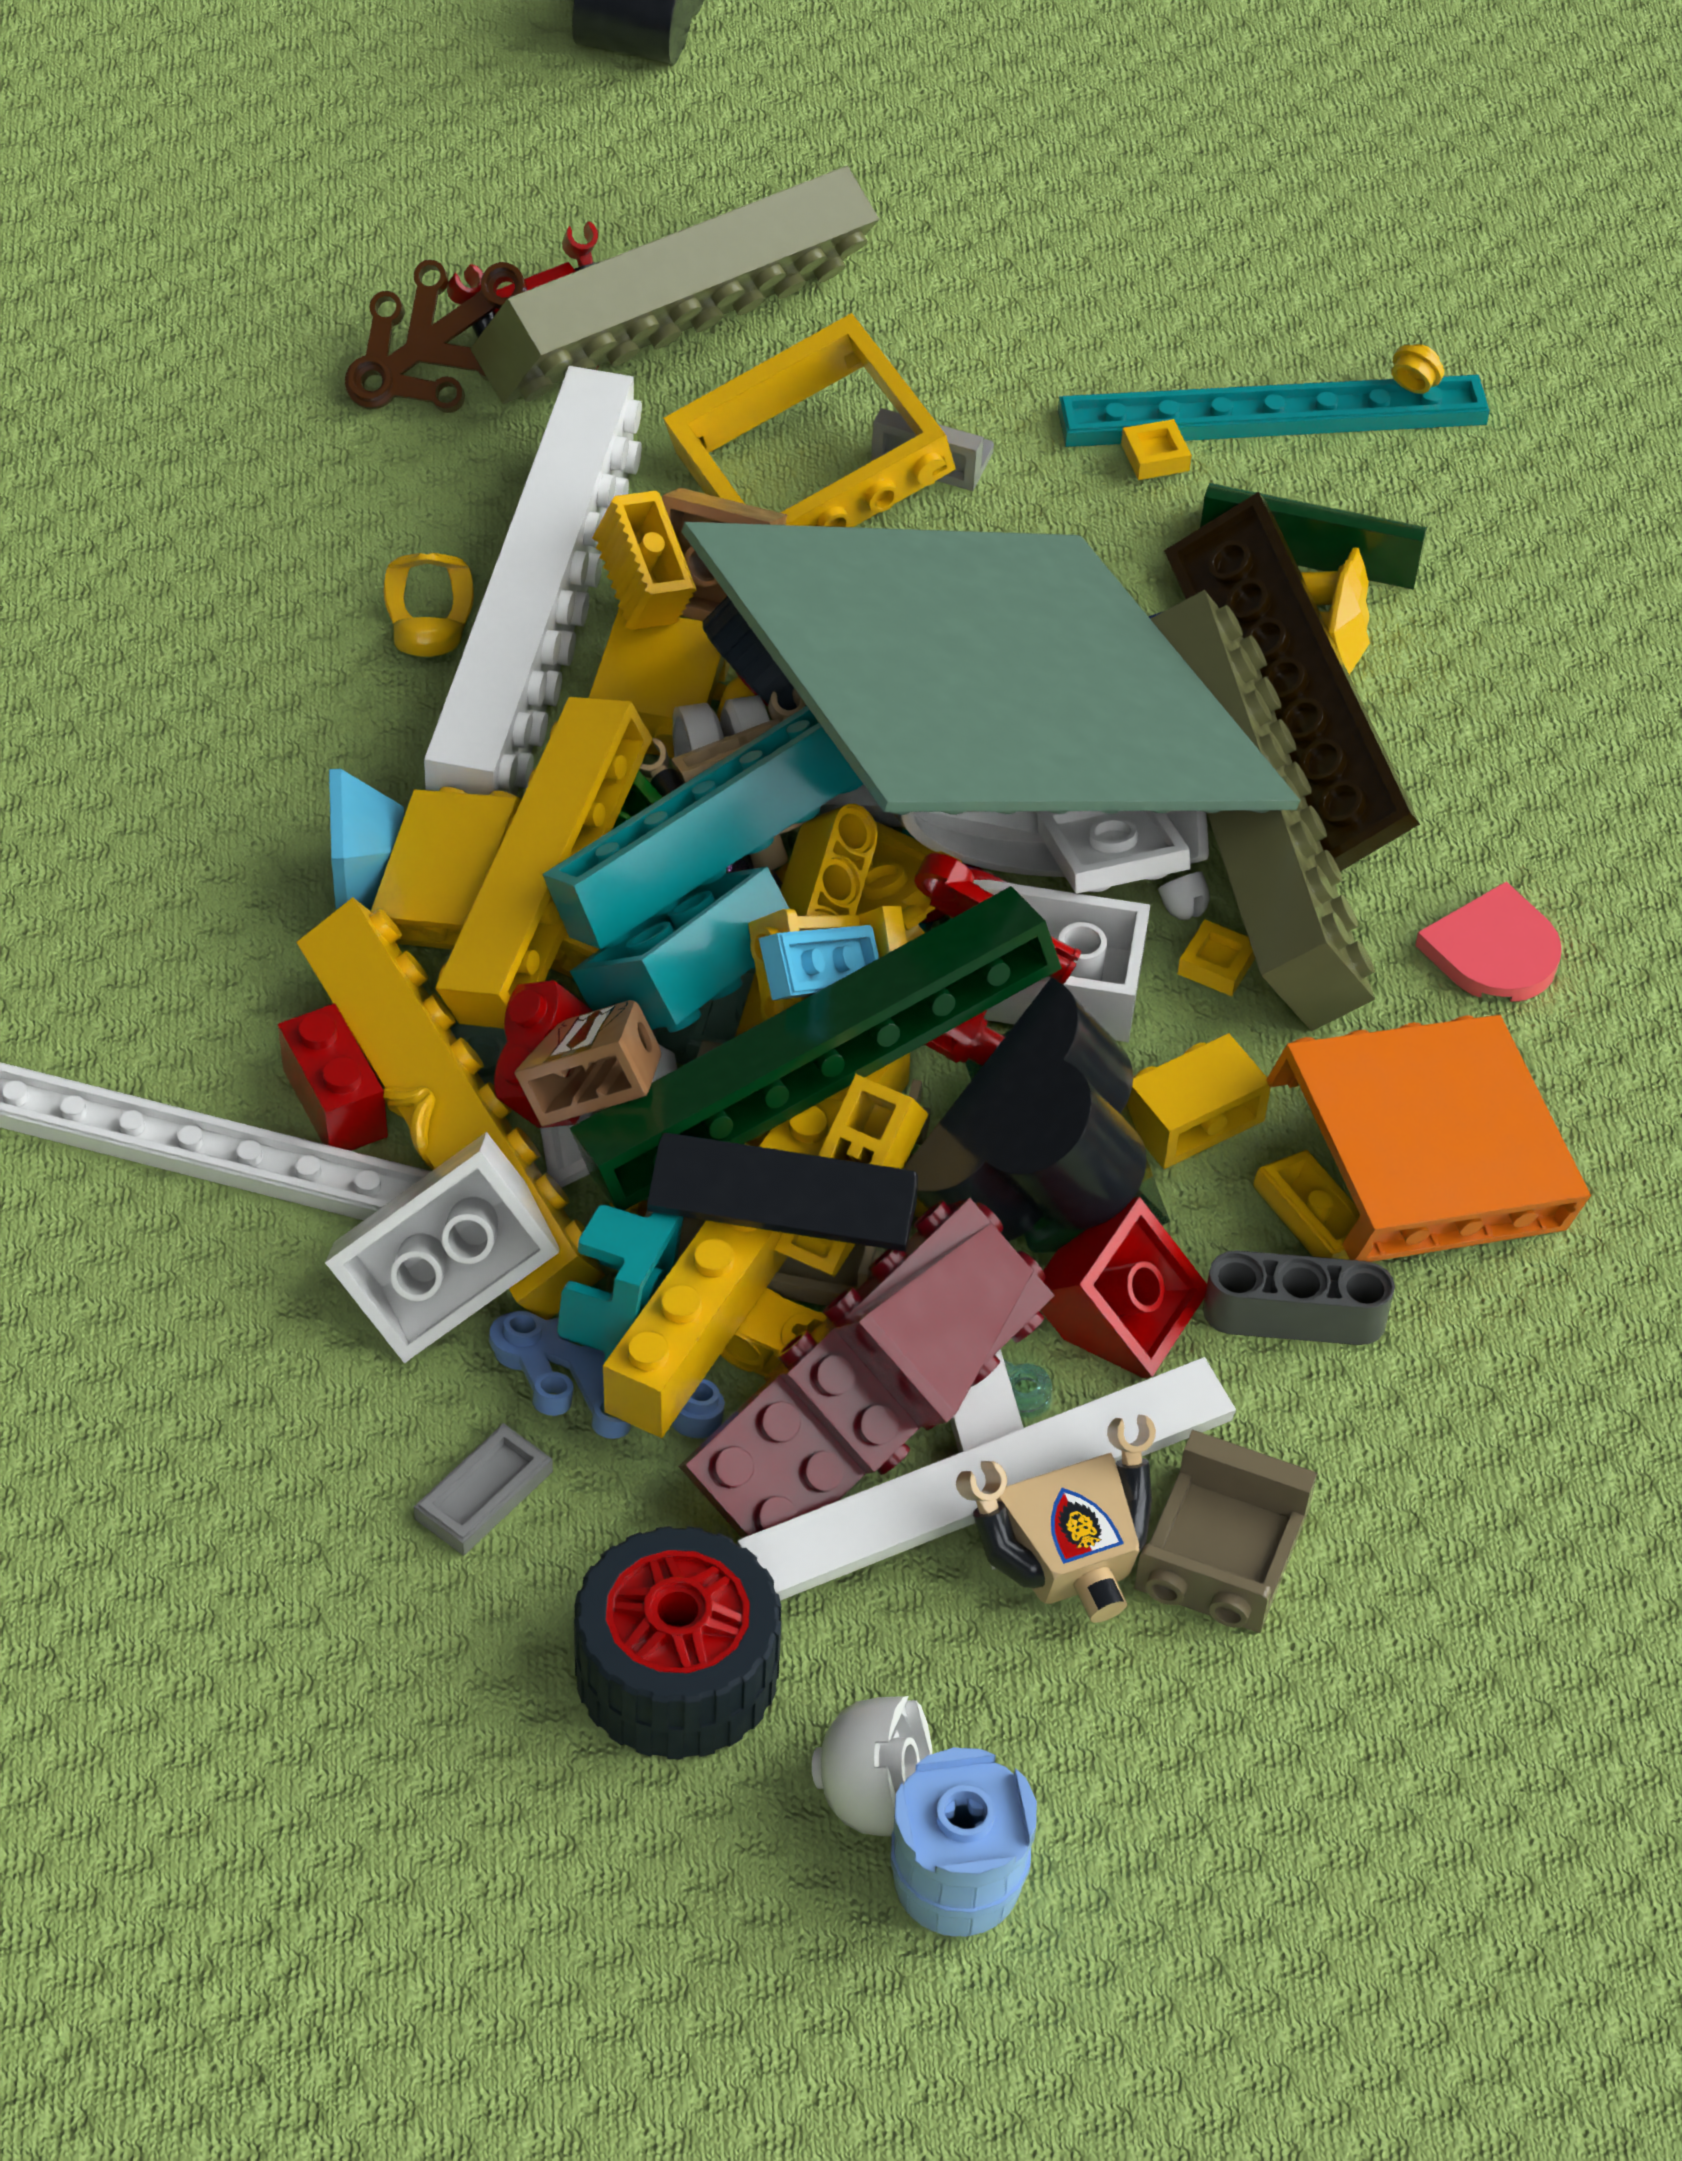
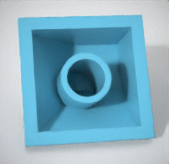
M329 769L331 862L335 909L337 910L354 897L371 911L405 816L404 806L342 769Z

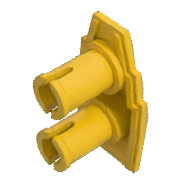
M1359 548L1352 549L1348 559L1345 560V564L1341 565L1338 571L1301 572L1315 604L1331 605L1329 611H1322L1320 614L1349 675L1370 644L1367 634L1369 611L1366 603L1369 581Z

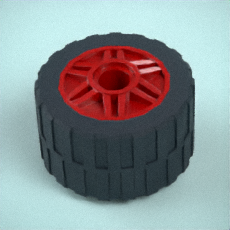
M689 1526L687 1528L659 1527L654 1531L636 1533L626 1537V1541L619 1545L611 1546L601 1554V1559L594 1566H590L583 1577V1586L580 1591H577L575 1600V1676L577 1677V1691L581 1703H584L588 1709V1716L597 1727H602L609 1734V1738L621 1746L625 1744L636 1749L637 1753L650 1757L652 1755L664 1756L667 1759H683V1757L697 1755L703 1757L714 1754L715 1750L725 1746L730 1747L742 1740L743 1735L750 1729H755L764 1718V1711L767 1706H771L774 1699L776 1682L779 1678L781 1603L779 1594L774 1589L773 1578L768 1570L758 1563L757 1557L747 1548L738 1546L733 1542V1539L720 1533L716 1535L703 1531V1528Z

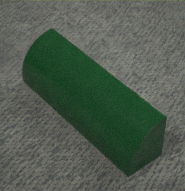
M1209 483L1204 496L1200 528L1257 492ZM1260 493L1273 513L1297 566L1321 571H1338L1339 567L1345 564V560L1348 559L1352 549L1359 548L1368 580L1414 590L1423 554L1427 527Z

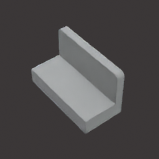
M881 408L873 422L871 461L916 437V434L899 413ZM939 425L947 436L956 470L936 481L974 491L993 454L994 443L978 435Z

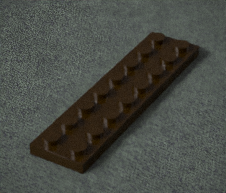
M1259 492L1255 493L1165 549L1164 552L1185 598L1188 599L1205 590L1219 608L1228 605L1239 622L1243 633L1242 637L1253 636L1261 648L1267 666L1260 669L1262 677L1268 678L1281 702V708L1275 710L1277 720L1281 719L1285 723L1296 745V750L1289 753L1292 763L1296 762L1301 767L1311 787V794L1305 796L1307 806L1311 805L1316 810L1327 833V837L1320 840L1323 851L1328 850L1332 855L1340 872L1420 825L1274 515Z

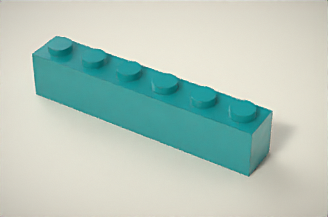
M805 706L542 875L568 936L598 949L613 947L625 941L630 936L631 930L648 918L671 911L678 905L679 898L699 885H706L717 881L725 875L728 866L745 855L754 854L766 849L773 843L774 836L793 824L803 823L812 819L820 812V806L839 794L858 789L863 783L810 709Z

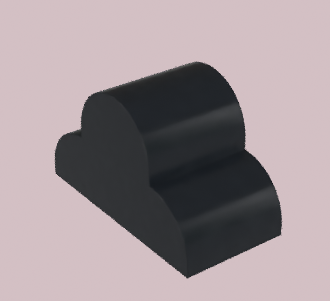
M574 0L572 15L573 39L579 45L674 65L677 63L686 43L692 16L698 14L704 0Z
M1051 977L903 1168L918 1174L917 1199L927 1209L941 1200L947 1205L971 1198L974 1203H982L999 1218L1003 1225L1001 1234L1008 1242L1031 1229L1041 1217L1056 1226L1073 1230L1092 1228L1115 1217L1136 1195L1143 1181L1146 1169V1150L1143 1140L1135 1128L1121 1115L1130 1097L1133 1084V1070L1127 1053L1063 984Z

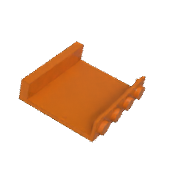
M1501 1014L1478 1018L1465 1015L1449 1022L1427 1025L1413 1022L1397 1029L1375 1032L1356 1030L1344 1036L1317 1040L1312 1037L1300 1038L1287 1043L1266 1079L1269 1087L1288 1085L1289 1088L1300 1086L1357 1207L1360 1217L1343 1242L1344 1249L1350 1260L1373 1262L1566 1231L1591 1197Z

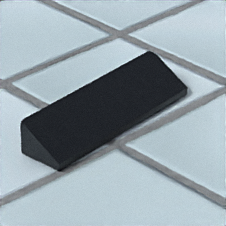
M663 1133L658 1145L647 1211L905 1252L917 1205L918 1174L912 1170L680 1134Z

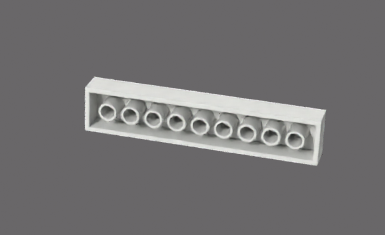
M575 366L568 367L424 758L425 790L439 791L441 787H453L468 794L490 795L492 791H504L516 796L519 787H528L534 763L531 751L533 746L542 747L546 736L548 714L545 711L547 705L556 706L562 684V673L559 672L561 665L570 666L576 642V634L573 632L575 625L584 626L589 608L588 587L596 588L600 581L603 560L599 558L601 551L596 549L598 542L593 540L592 537L614 496L628 494V473L636 474L639 468L642 445L639 441H633V434H636L639 428L642 403L639 400H634L633 376Z

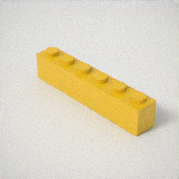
M568 697L558 721L552 726L550 739L540 761L530 774L528 787L515 815L508 822L506 835L493 863L489 865L485 872L483 885L470 913L463 920L460 935L448 961L442 966L435 989L459 1024L504 1029L507 1004L515 987L518 984L545 981L567 931L542 874L613 829L653 739L632 701Z

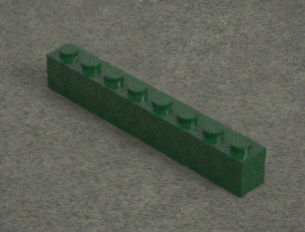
M1010 886L652 1082L646 1096L607 1107L575 1124L569 1129L591 1177L614 1208L624 1211L649 1197L658 1145L663 1133L745 1144L851 1085L855 1074L866 1077L1055 973L1062 968L1046 921Z

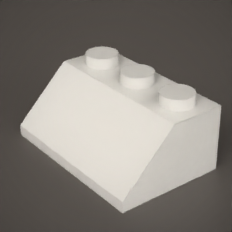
M485 1132L333 1243L325 1264L401 1360L406 1363L557 1255L560 1248L525 1180L490 1135Z

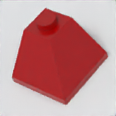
M1135 1197L1115 1217L1103 1224L1088 1228L1056 1251L1043 1270L1045 1274L1043 1282L1055 1296L1040 1311L1063 1340L1141 1378H1151L1205 1298L1207 1283L1140 1197Z

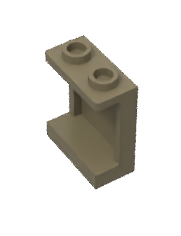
M1192 1429L1183 1451L1177 1480L1149 1544L1144 1545L1139 1556L1134 1589L1149 1594L1160 1603L1181 1605L1212 1616L1217 1622L1233 1628L1243 1627L1261 1633L1310 1510L1318 1473Z

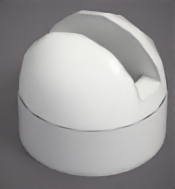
M1202 872L1182 876L1158 888L1164 906L1170 915L1179 920H1189L1192 916H1201L1210 901L1209 888Z

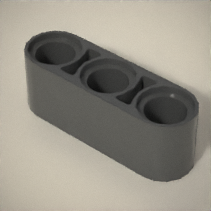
M1227 1251L1218 1255L1211 1263L1203 1313L1210 1326L1219 1332L1232 1335L1365 1345L1379 1340L1385 1332L1395 1284L1393 1277L1385 1268L1367 1261L1250 1251Z

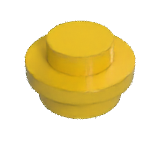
M1425 345L1400 346L1393 356L1392 376L1401 387L1410 392L1424 394L1431 387L1437 386L1444 377V368L1438 355Z

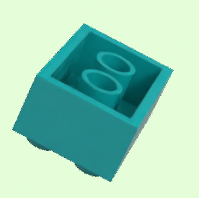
M768 866L726 873L715 882L699 885L679 898V903L674 909L665 914L648 918L633 928L630 936L625 941L613 947L599 949L570 970V973L588 1007L593 1011L609 1007L614 1003L633 1000L639 1004L651 1030L666 1027L668 1032L679 1031L701 1017L702 1014L699 1010L701 1006L709 1000H717L736 991L743 984L740 977L748 970L756 969L751 954V938L748 923L779 910L789 909Z

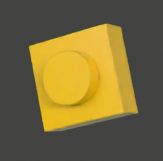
M1174 419L1123 428L1121 445L1138 480L1190 471L1192 455Z
M1204 919L1180 957L1177 974L1233 996L1255 960L1249 937Z

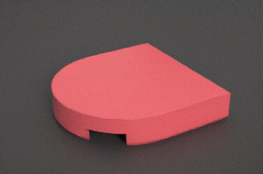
M1507 881L1419 931L1415 944L1423 954L1464 991L1477 997H1481L1482 993L1510 997L1511 1002L1533 998L1547 989L1553 982L1562 952L1559 935L1551 922Z

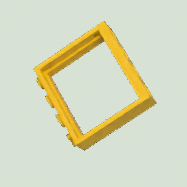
M853 313L848 314L663 418L676 454L704 493L745 504L709 453L864 367L916 434V437L782 511L781 513L787 515L785 525L855 527L874 515L890 509L897 502L928 485L934 484L936 480L956 470L946 434Z

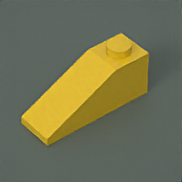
M855 1074L818 1156L903 1169L928 1117V1113L912 1097ZM782 1232L774 1250L835 1277L855 1244Z

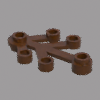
M425 260L419 263L414 271V281L417 288L407 342L390 355L392 328L402 321L405 314L404 305L400 298L391 291H381L374 295L369 306L373 319L366 355L356 359L349 366L345 376V387L350 398L357 405L367 409L384 407L394 397L434 403L440 411L445 413L459 410L464 404L465 392L456 379L445 376L434 382L403 374L418 363H426L477 371L483 379L489 381L472 353L471 347L447 343L496 308L500 309L508 298L527 291L522 273L513 264L499 262L488 267L481 278V291L433 324L438 295L446 290L449 278L444 267L438 261ZM430 270L440 272V279L435 285L426 286L422 283V278L426 272ZM503 282H512L515 285L514 292L509 297L502 298L496 295L497 287ZM386 301L396 303V310L391 316L382 317L378 315V309L382 303ZM371 375L382 377V384L375 391H368L364 388L366 379ZM448 386L456 388L457 395L453 401L449 403L439 401V393L443 388Z

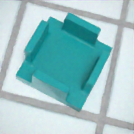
M598 1206L579 1238L578 1252L582 1255L598 1259L603 1266L619 1270L614 1280L613 1293L574 1281H568L561 1293L557 1327L558 1335L570 1341L603 1351L605 1353V1363L677 1262L683 1217L653 1212L649 1217H642L611 1206Z

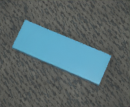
M871 925L783 932L758 938L772 1000L811 996L879 958L874 931Z

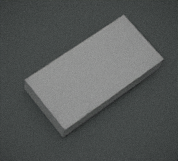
M503 1423L414 1506L415 1520L464 1556L553 1472V1459Z

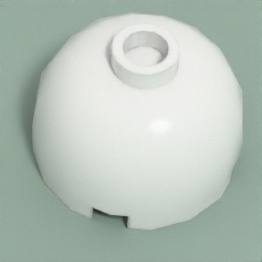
M909 1696L877 1697L861 1700L843 1709L826 1731L822 1747H817L813 1753L812 1776L815 1786L818 1789H824L829 1806L845 1825L862 1834L892 1836L896 1792L901 1783L903 1782L904 1785L906 1779L915 1772L916 1764L927 1755L932 1754L929 1727L924 1712L917 1700H907Z

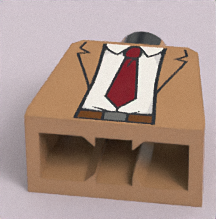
M628 1000L566 1019L557 1024L522 1062L514 1074L543 1127L646 1096L661 1058V1050L639 1004L633 1000Z

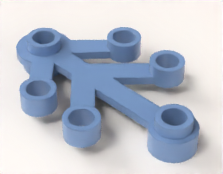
M516 1311L504 1314L492 1323L489 1332V1343L496 1359L508 1368L523 1370L533 1390L532 1403L536 1410L545 1415L556 1416L566 1413L572 1404L574 1387L572 1380L562 1373L553 1372L549 1364L550 1361L570 1369L593 1414L592 1428L598 1435L616 1439L629 1433L631 1424L616 1417H609L611 1415L604 1412L603 1364L605 1353L603 1351L588 1346L581 1347L568 1342L570 1341L569 1339L559 1336L557 1333L559 1318L544 1320L531 1312ZM703 1379L672 1423L673 1428L680 1434L691 1438H706L712 1435L722 1425L725 1405L724 1398L719 1392L718 1387L713 1382Z

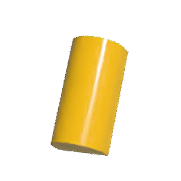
M1304 1150L1259 1167L1253 1183L1255 1190L1313 1257L1350 1260L1344 1249L1343 1242L1357 1222L1360 1214L1352 1200L1308 1150Z

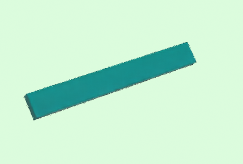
M1479 375L1444 376L1437 386L1431 387L1424 394L1410 392L1401 387L1394 379L1072 395L1059 396L1058 415L1065 447L1121 444L1123 428L1171 419L1175 420L1184 441L1487 425L1490 412Z

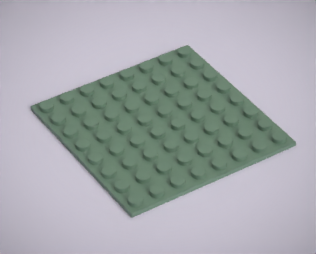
M684 522L681 532L883 812L897 815H905L910 812H944L957 815L963 812L1014 814L1015 812L1049 811L1055 814H1065L1068 811H1101L1115 814L1119 811H1152L1163 814L1170 811L1217 813L1230 810H1250L1257 813H1266L1269 810H1297L1301 801L1081 535Z

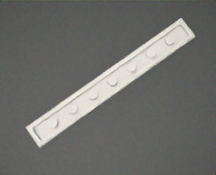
M0 1062V1128L344 1216L365 1220L431 1172Z
M1203 1357L739 1539L737 1545L747 1548L757 1557L758 1563L768 1570L774 1580L775 1592L779 1594L781 1601L974 1524L973 1511L977 1508L976 1501L967 1500L959 1494L956 1488V1480L962 1471H971L976 1478L977 1487L982 1491L986 1479L981 1470V1461H994L1000 1464L1006 1472V1486L1110 1452L1115 1462L1122 1459V1451L1115 1448L1109 1442L1107 1436L1108 1426L1115 1418L1123 1419L1124 1437L1129 1444L1133 1443L1138 1436V1414L1148 1416L1152 1420L1156 1434L1153 1444L1146 1451L1142 1452V1456H1145L1189 1438L1192 1429L1205 1432L1232 1421L1236 1408L1206 1358Z

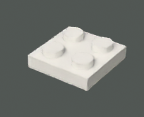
M1049 811L1037 812L1038 833L1076 894L1101 892L1111 886L1143 879L1156 880L1170 873L1190 869V849L1166 813L1162 814L1152 811H1119L1115 814L1101 811H1068L1065 814H1055Z

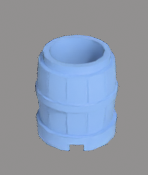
M953 1747L927 1755L916 1764L915 1772L906 1779L904 1785L903 1782L901 1783L895 1796L894 1830L891 1838V1867L899 1901L906 1912L921 1926L944 1936H972L984 1933L1000 1924L1015 1906L1022 1886L1030 1872L1031 1846L1036 1832L1037 1801L1023 1774L1016 1768L1013 1774L1005 1766L995 1763L996 1755L982 1749Z

